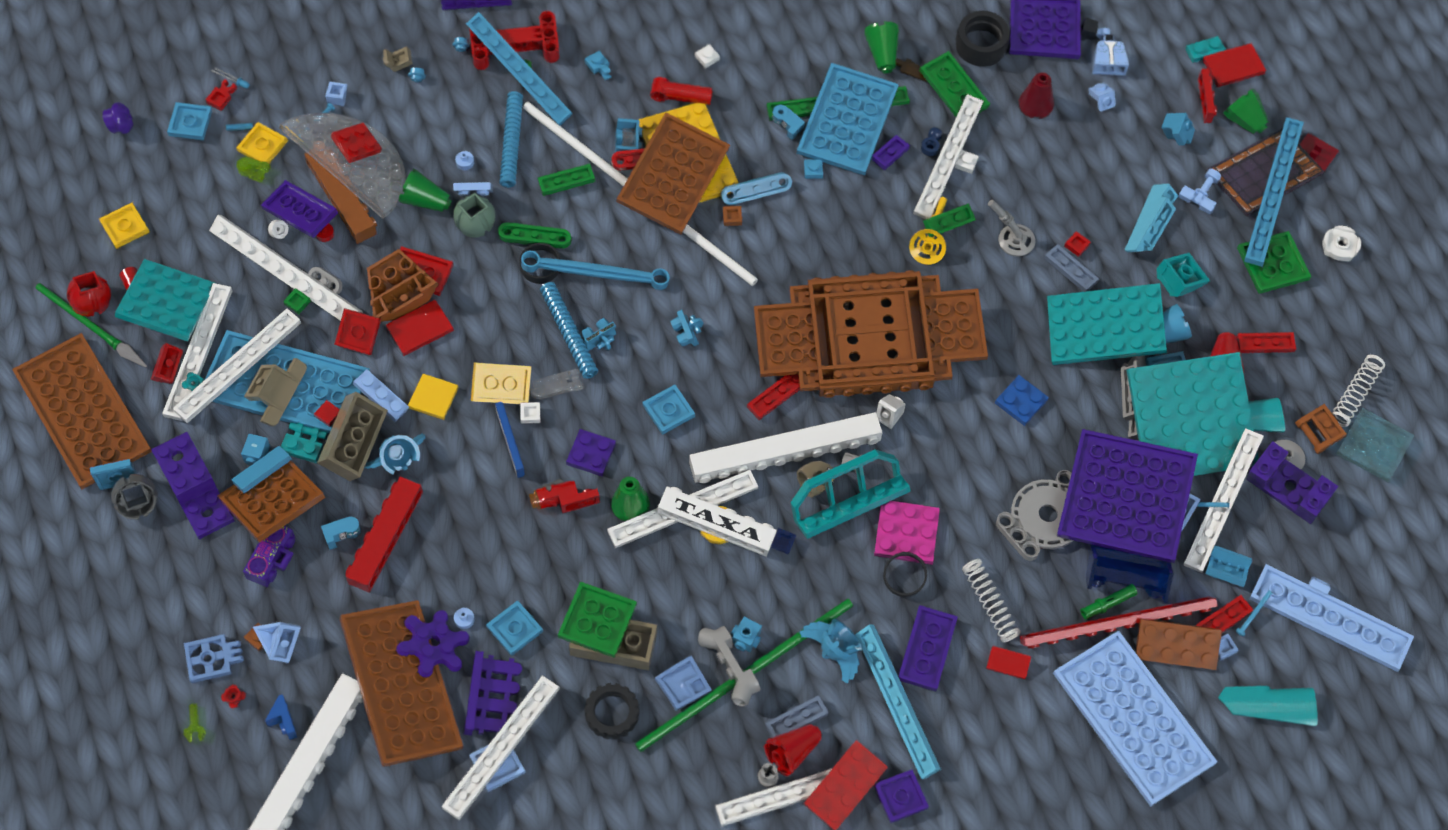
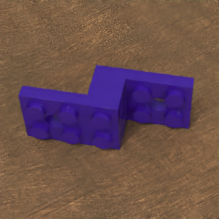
M188 432L151 449L198 539L235 522L230 511L219 500L217 495L220 493ZM176 454L183 455V458L181 460H173V457ZM212 510L213 513L210 517H203L204 511Z

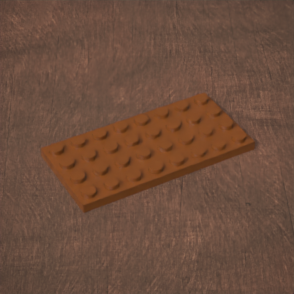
M82 333L12 369L81 490L95 483L90 472L91 467L130 459L132 463L152 452Z
M418 600L343 614L339 618L382 767L462 750L463 748L439 665L434 666L431 676L422 677L418 673L419 658L415 655L401 656L396 651L397 645L400 642L409 641L412 638L411 631L404 624L408 616L414 615L421 622L425 623Z

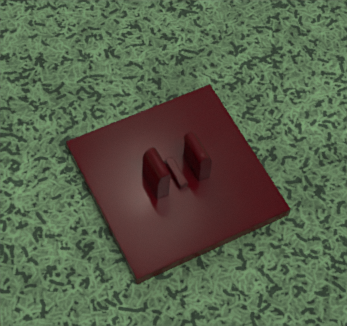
M1310 133L1299 144L1323 170L1318 173L1320 176H1322L1340 151Z

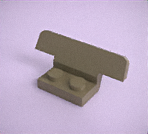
M294 358L287 371L275 364L261 365L244 396L249 401H262L268 405L260 422L271 427L278 424L307 370L305 363Z

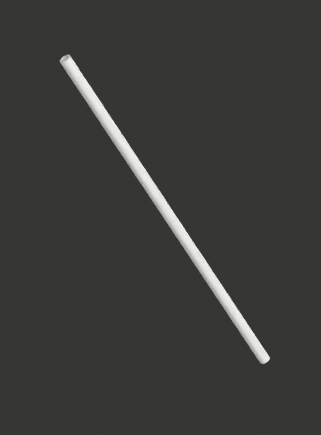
M530 102L524 104L523 109L622 186L625 185L627 177L614 169L609 163ZM687 224L683 231L685 235L751 286L757 283L758 279Z

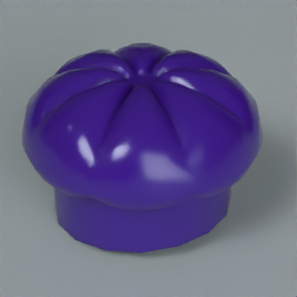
M115 102L111 108L103 110L104 123L111 133L121 132L122 134H127L131 131L133 117L127 106L121 102Z

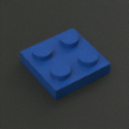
M1018 375L995 400V404L1025 426L1048 401L1049 397Z

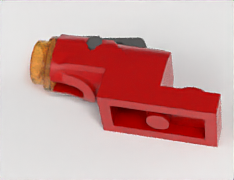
M561 479L543 485L529 494L533 509L538 508L539 510L546 507H556L557 504H560L562 514L600 503L597 488L586 489L578 494L575 481L564 482Z

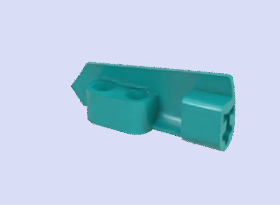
M1279 398L1249 401L1254 431L1285 432L1284 415Z
M1225 687L1218 697L1233 715L1308 726H1317L1318 724L1316 696L1313 688Z

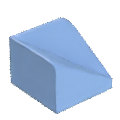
M329 82L325 95L327 104L344 106L347 84Z

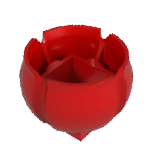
M92 271L72 277L66 295L74 312L82 316H94L95 312L101 314L108 308L111 300V289L103 277ZM83 288H92L81 292Z

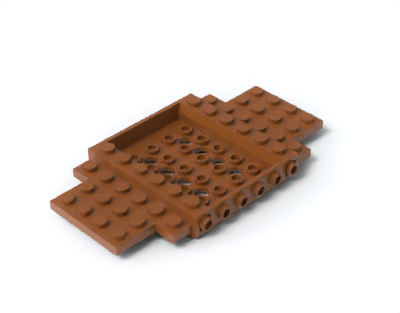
M908 270L902 273H871L864 276H833L825 279L816 277L808 280V285L789 286L791 303L754 306L760 377L798 374L800 392L819 390V397L832 398L835 395L852 396L860 393L870 395L873 392L890 393L898 390L908 392L911 389L928 390L933 388L934 381L952 380L951 362L988 359L979 290L941 291L939 275L921 276L920 271ZM888 299L892 304L886 308L881 305V301ZM846 302H851L854 308L852 310H845L843 305ZM891 316L894 322L892 324H885L883 318ZM848 319L855 320L856 325L854 327H848L846 326L845 321ZM893 333L896 339L894 341H887L885 335ZM855 336L858 342L856 344H849L847 338ZM895 350L898 356L894 359L889 358L887 352ZM857 353L860 359L856 362L851 361L849 355Z

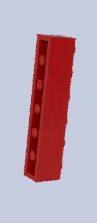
M401 476L397 482L393 483L389 498L383 501L382 511L379 515L375 516L371 531L366 533L363 546L358 548L353 564L348 566L345 573L349 585L369 593L423 494L420 484Z

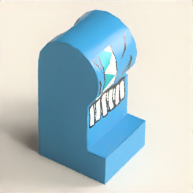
M777 105L773 109V121L787 129V137L793 140L802 131L805 122L784 105Z
M346 517L321 526L329 550L337 547L336 542L347 538H356L361 533L359 521L355 517Z

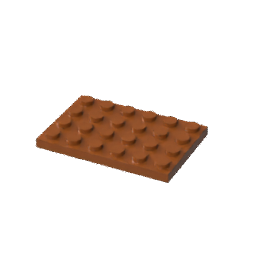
M665 112L619 193L616 202L682 235L729 150L730 144Z

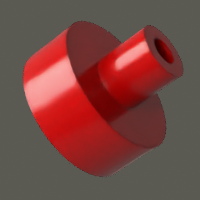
M328 223L316 235V238L321 242H328L334 237V229Z

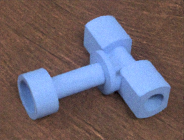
M1209 169L1205 174L1206 181L1201 189L1193 190L1185 185L1178 196L1188 203L1193 201L1200 205L1199 209L1209 215L1217 203L1208 198L1207 191L1213 183H1218L1221 178V174L1214 169Z

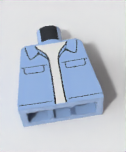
M1105 35L1103 41L1097 43L1092 74L1126 75L1129 62L1124 44L1120 41H1114L1113 35Z

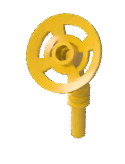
M940 197L936 212L932 217L943 213L947 198ZM923 229L912 236L909 250L916 261L930 265L939 262L946 252V242L939 232L932 229ZM925 233H930V234H933V235H935V236H934V237H930L929 235L926 236ZM919 236L920 239L918 240L917 247L915 248L914 243L917 237ZM939 244H941V252L937 255L936 253L938 252ZM920 252H922V253H924V254H930V257H931V258H930V259L923 258V257L919 256L918 254H919Z

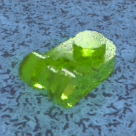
M250 157L240 158L236 164L239 174L257 182H262L265 178V173H268L271 169L268 163L260 162Z

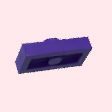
M895 135L872 155L871 160L883 170H886L909 150L910 145L898 135Z

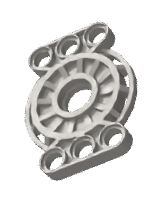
M1068 470L1059 471L1055 481L1037 480L1025 485L1013 499L1011 513L1002 512L997 517V528L1025 560H1035L1039 555L1040 548H1062L1074 541L1070 539L1065 541V538L1057 537L1069 483H1061L1059 478L1067 476L1070 480L1072 473ZM1040 484H1048V486L1037 487ZM1032 488L1026 494H1023L1026 489ZM1019 497L1021 501L1019 503V506L1015 507V503ZM1044 506L1053 508L1057 512V518L1052 522L1043 521L1039 516L1040 508ZM1008 518L1011 524L1004 526L1000 523V519ZM1019 532L1022 534L1023 539L1017 541L1013 538L1012 534ZM1033 547L1036 553L1028 555L1025 552V548Z

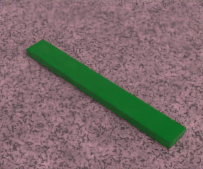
M906 86L898 87L891 106L909 104ZM818 97L767 103L769 121H773V109L777 105L786 106L798 117L811 116Z

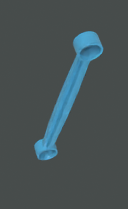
M526 251L521 257V267L526 272H535L538 268L599 278L650 283L657 290L665 289L670 279L669 273L662 268L655 269L650 273L594 263L540 258L539 254L535 251ZM526 258H534L537 263L535 265H527L524 260ZM657 275L664 276L667 281L664 283H657L654 280V277Z

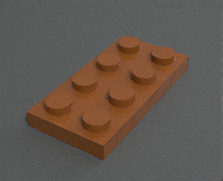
M1140 618L1136 654L1140 660L1216 670L1222 630Z

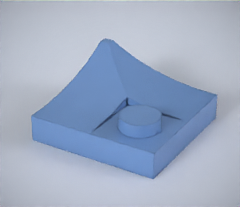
M692 656L655 677L656 683L663 690L675 711L712 691Z

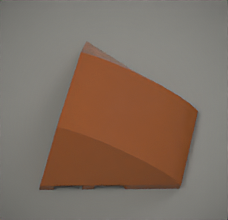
M400 249L367 268L373 316L381 318V322L396 320L430 300L438 285L434 279Z

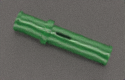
M1130 584L1102 599L1098 598L1094 603L1081 608V615L1085 620H1088L1099 613L1103 614L1107 609L1137 596V589L1133 584Z

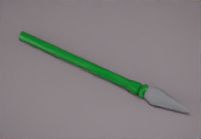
M38 283L36 285V289L104 339L114 350L118 351L121 357L143 367L147 366L130 345L122 343L121 340L108 334L87 317L74 312L67 302L43 284Z

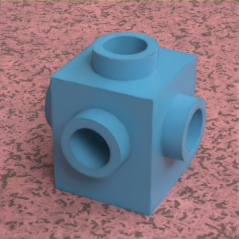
M743 617L739 626L735 625L731 632L734 646L740 651L746 650L748 652L753 647L756 648L761 640L762 625Z

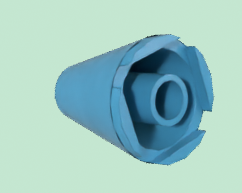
M1178 304L1172 305L1163 312L1166 344L1188 340L1192 337L1188 322H1185L1183 318L1185 315Z

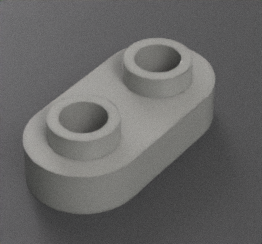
M314 267L309 271L308 274L336 294L342 291L343 285L341 280L324 268Z

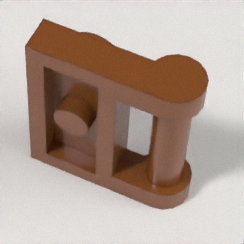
M1325 403L1295 422L1297 427L1303 430L1313 444L1317 454L1322 453L1326 448L1347 436V433ZM1309 421H1312L1325 439L1324 442L1321 443L1307 424Z

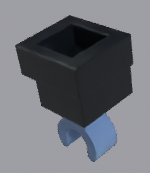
M1085 17L1081 24V40H1094L1095 36L1103 40L1105 35H1110V29H1098L1099 21Z

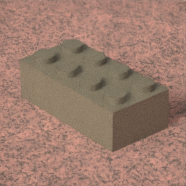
M358 392L345 396L317 463L348 481L361 477L388 410Z
M630 620L615 658L571 642L569 645L570 656L649 670L657 637V625Z

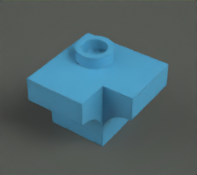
M1187 113L1166 114L1162 129L1167 139H1175L1178 145L1191 144L1195 129Z

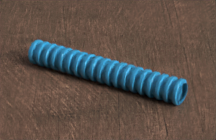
M517 91L507 94L502 165L499 181L500 185L504 187H513L516 184L523 95Z
M545 283L541 286L540 292L564 340H566L565 342L571 354H573L572 356L580 369V373H582V377L585 379L594 377L598 373V369L590 353H588L589 351L555 283Z

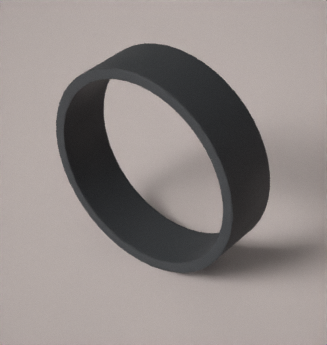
M546 243L529 245L522 251L519 259L522 275L528 281L536 284L552 281L559 274V271H553L546 276H533L521 267V257L526 251L544 250L560 259L558 251Z
M900 552L893 555L887 561L883 571V579L886 587L893 594L909 597L917 594L924 587L927 580V568L919 556L910 552ZM900 556H910L920 562L925 574L924 582L920 588L911 593H900L889 585L886 579V568L893 559Z

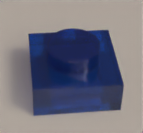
M778 528L771 548L789 555L796 534Z

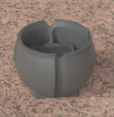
M130 474L128 478L122 477L113 486L111 492V501L114 503L115 510L121 516L128 519L137 520L141 515L148 516L155 508L158 500L154 483L149 478L140 474ZM141 484L145 496L127 502L123 490Z

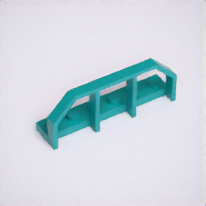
M875 449L806 480L790 503L794 522L805 537L809 539L907 494L911 490L909 484L900 474L898 459L892 454ZM876 459L891 462L894 478L866 490L863 465ZM856 469L860 493L835 504L831 480ZM825 483L829 507L801 520L799 513L800 505L813 488Z

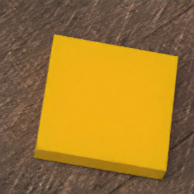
M257 122L236 149L243 155L267 167L285 146L288 139Z
M133 202L99 218L116 249L150 233Z
M422 374L408 404L409 409L444 420L459 387L456 384Z

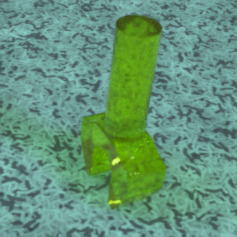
M190 704V726L184 729L183 733L188 742L191 743L192 733L198 732V739L202 742L206 735V730L203 726L198 725V705Z

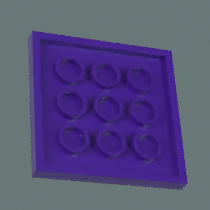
M1010 0L1009 54L1080 59V0Z

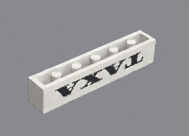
M666 487L657 509V513L766 557L777 531L770 524H760L755 522V519L752 517L740 516L732 509L725 510L714 502L700 500V497L694 494L687 495L682 493V490L676 487Z

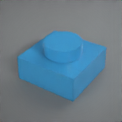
M804 160L805 179L823 178L822 160Z

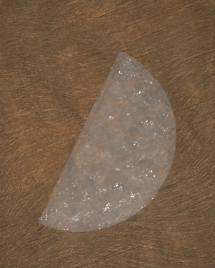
M311 113L296 116L280 123L279 129L382 219L395 209L400 193H403L405 169L396 148L375 128L364 123L381 146V153L349 163L332 140L331 134L332 132L363 123L362 121L334 113Z

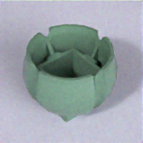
M474 193L464 197V200L458 201L453 212L455 225L462 234L468 237H481L485 235V231L490 232L493 228L496 214L494 206L487 198ZM478 206L481 211L471 217L466 212L470 208Z

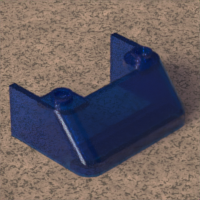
M1090 545L1086 573L1087 589H1092V586L1101 587L1106 582L1126 586L1133 584L1137 588H1143L1148 593V596L1152 598H1160L1161 596L1163 603L1168 602L1174 575L1170 562Z

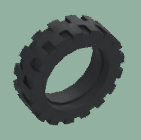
M606 683L605 686L600 685L597 687V690L589 694L590 697L587 698L585 703V718L591 731L593 730L597 736H603L604 739H619L620 736L625 737L629 731H633L639 719V703L635 694L628 687H622L619 683H615V685ZM615 696L626 701L629 706V714L623 723L616 726H607L598 721L595 716L596 705L605 697Z

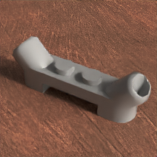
M725 626L716 630L709 628L701 629L698 636L699 645L717 650L718 660L721 664L725 663L728 677L736 682L731 697L732 701L738 706L748 705L751 695L761 691L760 685L752 670L749 669L743 672L731 653L730 649L733 648V642Z

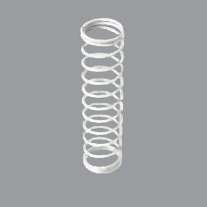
M1367 355L1361 368L1358 369V373L1355 374L1354 379L1351 381V385H1348L1344 396L1340 398V402L1334 408L1332 414L1339 421L1347 423H1339L1341 427L1349 426L1350 418L1354 417L1353 412L1358 411L1357 407L1361 406L1360 401L1365 400L1364 396L1368 395L1367 390L1372 388L1370 384L1375 383L1374 379L1378 378L1377 373H1381L1382 369H1384L1385 362L1380 357ZM1368 358H1375L1382 363L1383 367H1379L1377 364L1369 362ZM1363 369H1369L1370 371L1374 372L1377 375V377H1371L1370 375L1366 374ZM1359 374L1366 375L1367 377L1371 378L1373 380V383H1369L1366 380H1363ZM1356 380H1361L1367 383L1370 386V388H1364L1363 386L1359 385ZM1353 385L1364 389L1366 394L1356 391ZM1349 391H1354L1360 394L1363 397V399H1357L1356 397L1352 396ZM1346 397L1354 398L1359 402V405L1349 402ZM1342 402H1346L1353 405L1356 408V410L1352 411L1344 406ZM1339 408L1350 411L1352 416L1345 415ZM1336 415H1340V416L1343 417L1347 422L1342 421V420L1339 419Z
M981 559L972 560L964 565L962 570L965 575L969 576L968 581L973 582L972 588L977 589L975 594L980 596L979 601L984 603L983 608L988 609L986 614L992 616L990 621L995 623L994 629L999 630L998 636H1002L1000 640L1008 642L1016 638L1021 631L1019 628H1015L1004 635L999 634L1003 629L1013 625L1015 621H1011L1001 628H996L999 622L1011 617V614L1005 615L998 621H992L995 615L1005 612L1008 608L1004 607L995 614H988L992 608L1001 605L1004 601L1001 600L991 607H984L987 602L998 598L1000 594H995L989 599L981 601L983 595L993 592L996 587L988 589L983 594H977L980 588L988 586L993 580H989L979 587H973L975 582L983 580L989 574H983L976 580L971 581L970 577L972 575L980 573L985 569V567H980L982 564Z

